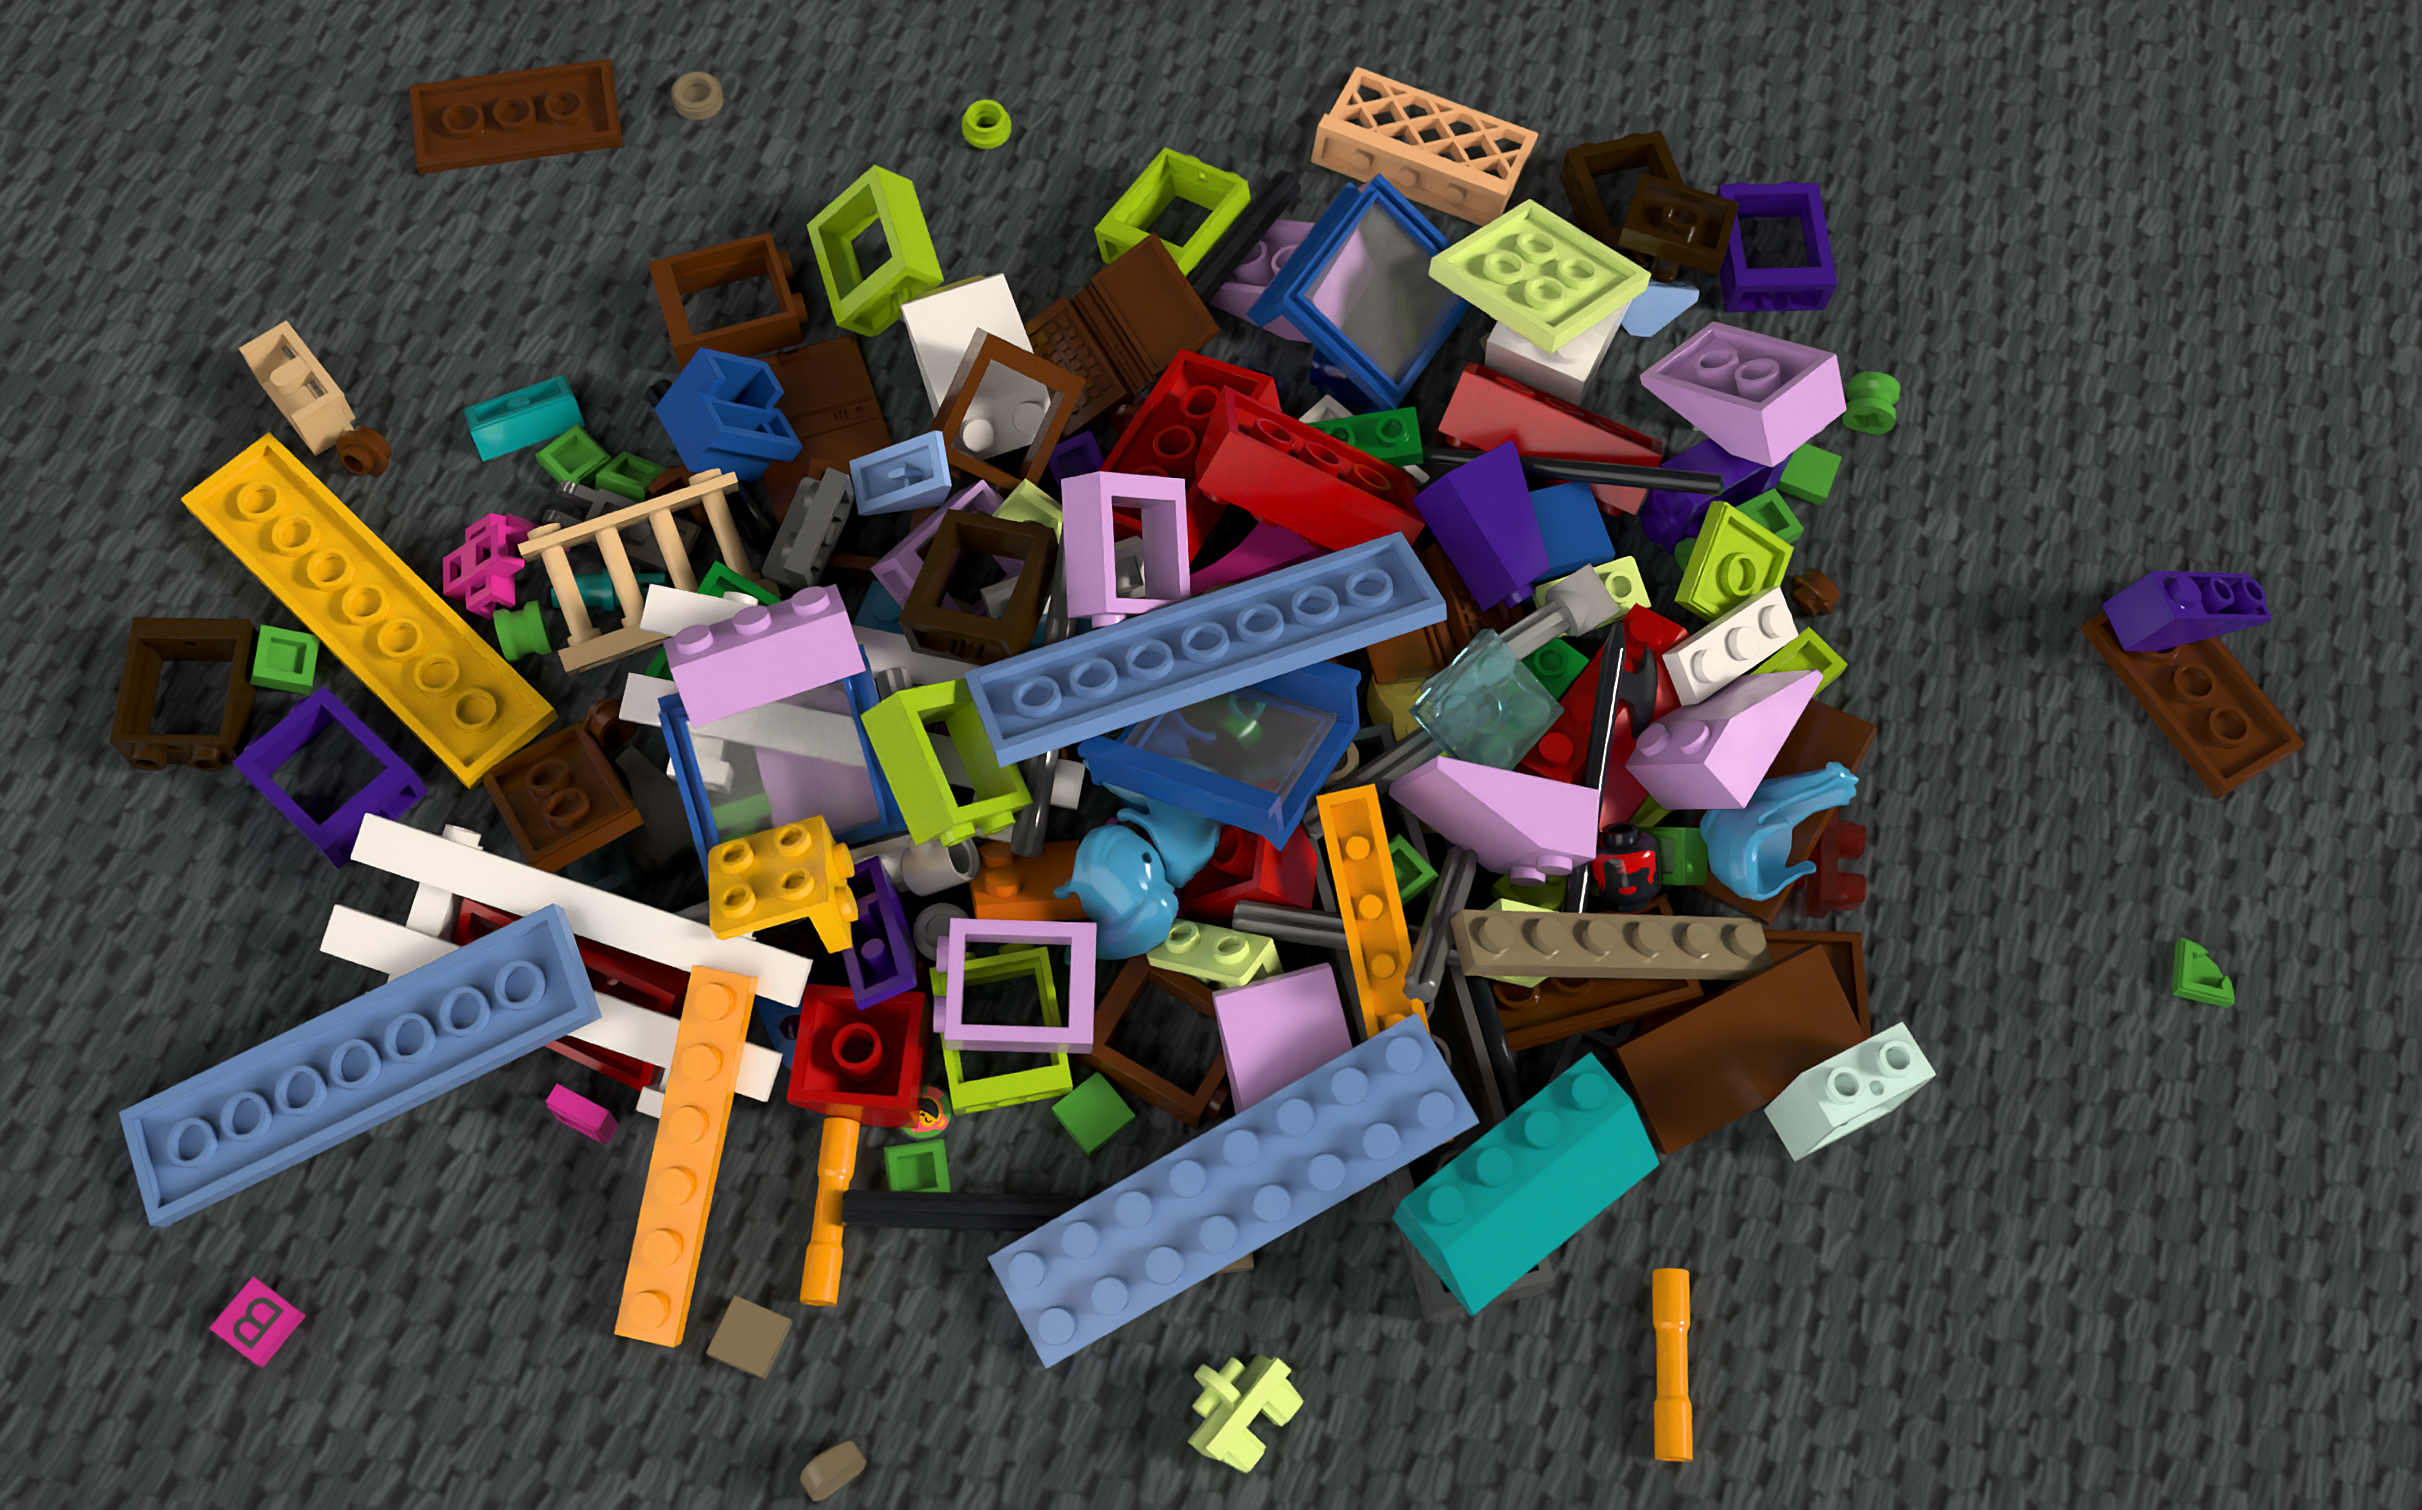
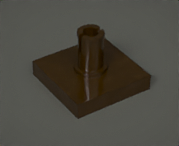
M1641 173L1618 245L1652 255L1647 271L1651 273L1650 278L1657 282H1673L1680 264L1718 276L1725 258L1740 202Z

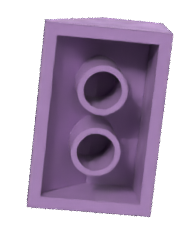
M836 584L825 588H805L794 594L791 599L767 607L759 605L747 607L736 613L733 618L709 626H689L679 631L675 637L663 640L669 667L692 728L866 671L846 608Z

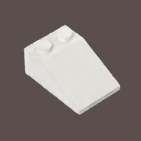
M1003 273L900 304L934 417L937 415L977 327L1033 353ZM991 359L951 447L984 460L1032 444L1051 404L1046 385Z
M1631 301L1552 354L1535 346L1525 337L1497 321L1487 341L1484 365L1580 406Z

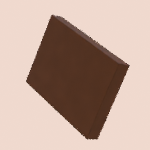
M582 720L497 763L482 774L483 776L481 777L528 865L549 873L559 870L645 823L591 733L583 731L584 722Z

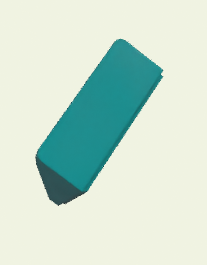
M560 375L463 409L482 461L564 434L577 423L581 427L586 426L566 375Z

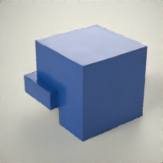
M700 347L655 408L658 417L690 472L701 473L719 468L722 475L734 471L737 480L756 483L774 459L792 462L803 448L782 410L773 408L784 391L768 363Z
M1570 482L1529 492L1551 569L1532 582L1534 587L1569 576L1589 563L1594 568L1612 562L1615 551L1588 483ZM1532 595L1520 602L1523 612L1537 610Z

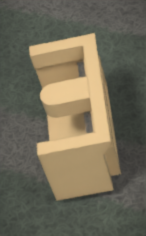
M287 320L238 348L259 384L315 456L335 445L343 432L354 430L350 421L354 420L355 416L344 398V393Z

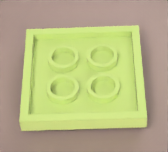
M1528 199L1431 259L1428 276L1447 287L1451 292L1480 308L1493 319L1500 321L1525 337L1535 346L1552 354L1645 292L1651 273L1541 205Z

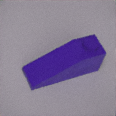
M878 855L854 865V877L847 878V885L850 887L856 901L858 920L850 922L852 948L842 950L854 1001L860 1011L917 987L915 941L905 901Z

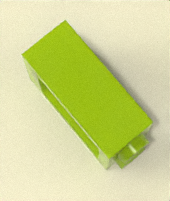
M1164 147L1094 228L1103 262L1108 265L1149 236L1150 234L1145 231L1177 195L1213 211L1183 248L1160 239L1184 276L1188 279L1252 202L1248 181L1242 179L1236 173L1225 172L1205 164L1192 155H1183Z
M873 165L807 224L836 325L868 337L880 335L903 316L900 304L921 298L920 293L933 290L944 282L912 180L884 168ZM880 217L892 257L863 281L851 241Z
M965 678L897 691L860 715L915 846L940 840L943 848H948L972 838L977 834L975 831L977 829L981 830L983 837L996 834L1014 825L1016 821L1013 814L1033 803L1017 764L1013 763L999 768L972 701ZM945 721L979 802L958 807L923 725Z
M1010 943L998 948L999 955L976 959L974 952H965L964 987L1035 974L1044 1027H1062L1047 946L1034 948L1033 944ZM930 967L929 971L935 1000V996L947 995L948 973L936 972V967ZM940 1032L955 1116L1064 1096L1072 1092L1073 1085L1067 1053L1049 1052L1052 1066L964 1082L959 1050H946L945 1033Z

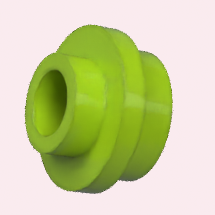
M979 100L969 106L962 118V134L966 141L975 147L982 149L995 148L1005 143L1010 137V116L995 101ZM983 124L993 125L990 128H981L979 126Z

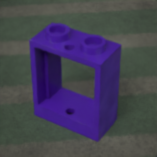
M1786 181L1779 184L1737 182L1730 185H1719L1716 192L1717 196L1740 202L1725 258L1719 271L1725 312L1825 310L1837 286V278L1819 184ZM1800 217L1809 267L1746 269L1738 218Z
M1710 437L1661 464L1660 468L1723 474L1724 484L1721 496L1650 489L1639 514L1645 535L1652 543H1661L1670 555L1674 554L1675 546L1680 541L1689 537L1696 539L1699 536L1711 501H1725L1735 508L1775 488L1794 451L1785 460L1772 468L1732 455Z
M325 686L321 687L312 696L299 700L291 708L286 718L268 733L252 739L244 748L243 753L232 762L248 782L338 870L350 860L365 813H371L395 821L428 792L416 773ZM335 721L385 770L319 826L268 776Z

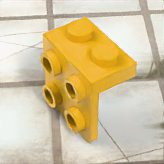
M822 815L730 840L714 846L709 851L710 929L717 939L726 940L809 916L829 954L852 948L850 922L858 920V910L854 895L847 885V878L854 877V865L847 845L844 842L836 844Z

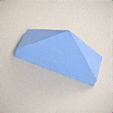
M1650 278L1647 290L1631 301L1621 324L1630 335L1652 337L1696 303L1699 290L1692 281L1674 280L1671 283H1661Z
M935 430L849 461L858 515L867 516L942 506L952 487L941 431Z

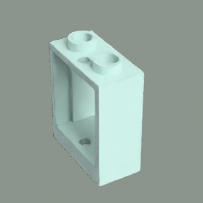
M1901 1022L1801 1073L1764 1109V1112L1793 1160L1797 1161L1893 1111L1936 1076V1073L1905 1024Z

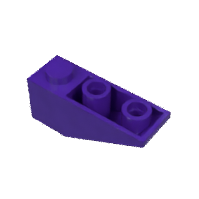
M2151 571L2102 604L2124 651H2161L2266 624L2273 620L2265 605L2266 596L2262 587L2251 578L2249 573Z

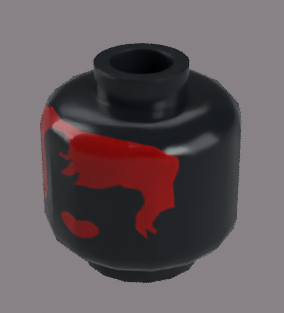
M1616 822L1604 826L1602 834L1597 836L1596 857L1591 860L1592 875L1589 893L1596 901L1604 903L1605 908L1610 911L1632 912L1643 909L1650 904V899L1655 897L1662 888L1663 876L1659 843L1651 834L1637 830V826L1630 822Z

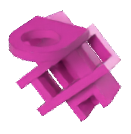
M506 512L505 516L489 513L466 528L465 544L443 558V595L459 602L466 601L467 610L488 620L493 619V611H495V604L497 602L509 608L515 606V573L525 567V560L515 557V552L519 550L518 544L529 541L527 533L542 525ZM457 572L461 573V576L458 577V578H457Z

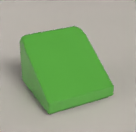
M624 451L596 474L595 490L599 491L602 488L642 503L652 499L648 485L657 480L658 476L667 467Z
M1637 827V830L1651 834L1659 843L1663 876L1662 885H1705L1707 883L1708 849L1707 843L1704 842L1699 834L1700 828Z

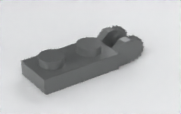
M561 480L556 490V493L559 494L558 496H561L568 503L589 510L583 521L563 512L549 509L546 510L542 523L544 525L560 523L561 528L565 529L639 503L602 488L596 491L569 480ZM672 515L691 564L704 536L703 529L699 525ZM650 521L618 531L629 562L658 573L666 572L667 576L671 577ZM596 539L583 543L600 550Z

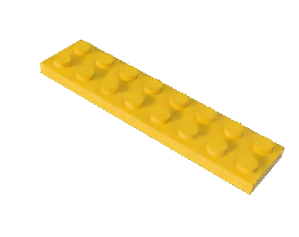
M270 432L181 498L186 508L313 635H316L320 639L319 641L470 791L483 782L481 779L482 774L497 763L516 754L559 718L555 709Z

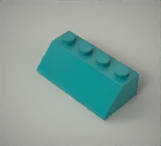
M1590 1052L1399 1203L1392 1219L1469 1315L1473 1317L1654 1170L1660 1163L1631 1098Z

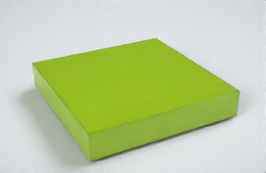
M1711 501L1674 601L1708 623H1712L1759 591L1780 586L1794 547L1727 502Z

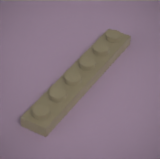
M1461 909L1450 920L1463 976L1741 980L1773 963L1758 918Z

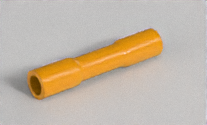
M837 1117L824 1119L817 1168L819 1183L812 1235L806 1249L799 1300L802 1304L831 1307L837 1305L843 1259L841 1244L844 1227L841 1220L842 1197L844 1192L849 1189V1183L854 1174L860 1123L852 1119Z
M1660 1268L1652 1271L1653 1326L1656 1330L1657 1397L1654 1402L1655 1459L1689 1462L1693 1460L1692 1405L1688 1397L1687 1332L1690 1327L1689 1271L1677 1268Z

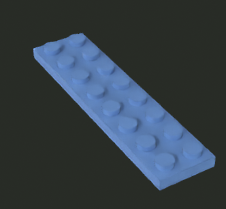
M1399 531L965 672L964 677L998 766L1001 768L1447 620L1446 602L1404 535Z
M552 903L119 1112L149 1224L158 1227L171 1225L602 1018L564 908Z
M1414 1013L989 1256L988 1260L1047 1369L1478 1124L1480 1121L1418 1013Z

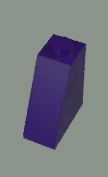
M1511 440L1445 474L1412 499L1483 612L1501 601H1504L1508 609L1519 604L1537 592L1532 582L1551 570L1519 455Z

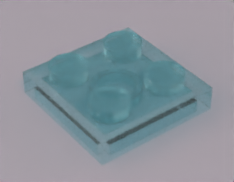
M1482 629L1408 710L1451 759L1507 771L1514 769L1565 711L1493 629Z

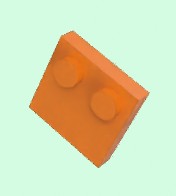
M1079 840L1044 842L1043 853L1037 858L1015 855L1011 852L1009 843L1000 841L987 842L980 847H976L980 859V869L977 877L968 881L975 919L1052 921L1089 918L1082 910L1079 894L1073 892L1067 899H1059L1053 894L1058 886L1063 887L1073 875L1076 854L1080 846Z

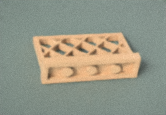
M1356 67L1329 115L1324 114L1318 125L1311 162L1363 182H1367L1381 173L1404 197L1484 227L1503 215L1505 206L1528 161L1539 133ZM1360 85L1379 91L1382 99L1363 102L1357 90ZM1414 104L1425 108L1428 115L1409 119L1403 107ZM1390 112L1396 121L1395 123L1378 126L1372 115ZM1359 118L1364 128L1347 121ZM1460 121L1470 125L1474 132L1455 136L1448 124ZM1435 128L1442 138L1441 140L1424 143L1418 132ZM1405 135L1410 145L1393 139V137ZM1506 138L1520 143L1522 146L1519 150L1501 153L1494 141ZM1481 145L1488 157L1470 160L1464 149ZM1450 152L1455 161L1441 157L1439 154ZM1496 169L1502 179L1484 172Z

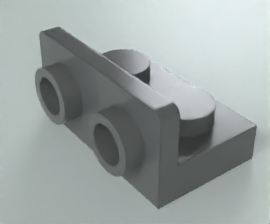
M827 467L821 482L809 477H804L801 480L763 565L762 574L765 579L797 591L809 587H818L856 500L848 474Z

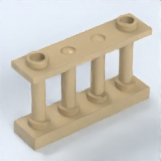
M719 468L701 472L688 479L689 487L565 529L561 528L560 523L541 526L527 533L529 541L518 544L520 553L526 562L542 558L572 635L567 638L570 647L558 651L565 672L569 676L663 644V640L668 638L666 635L641 631L640 629L645 603L618 531L650 521L675 589L696 593L699 586L671 513L703 502L727 567L781 599L782 596L777 583L767 579L762 580L759 572L753 573L724 495L739 491L738 480L734 471L722 475ZM595 539L625 614V618L621 620L624 628L605 635L601 634L600 628H593L564 552L565 549Z

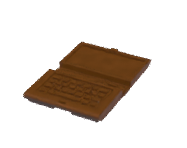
M1155 232L1090 278L1093 283L1077 293L1071 300H1068L1065 296L1061 297L1023 325L1035 355L1086 380L1060 435L1064 441L1086 432L1132 397L1152 385L1154 381L1163 376L1180 349L1196 352L1220 332V327ZM1046 386L1050 401L1052 402L1057 390Z
M854 334L755 359L768 363L784 393L773 408L782 410L803 446L792 462L774 459L762 474L778 525L783 523L796 494L800 475H808L811 457L849 462L892 446Z
M1434 543L1425 550H1413L1446 602L1447 620L1364 647L1376 685L1425 681L1525 618L1521 603L1508 609L1504 601H1501L1483 612L1440 543Z

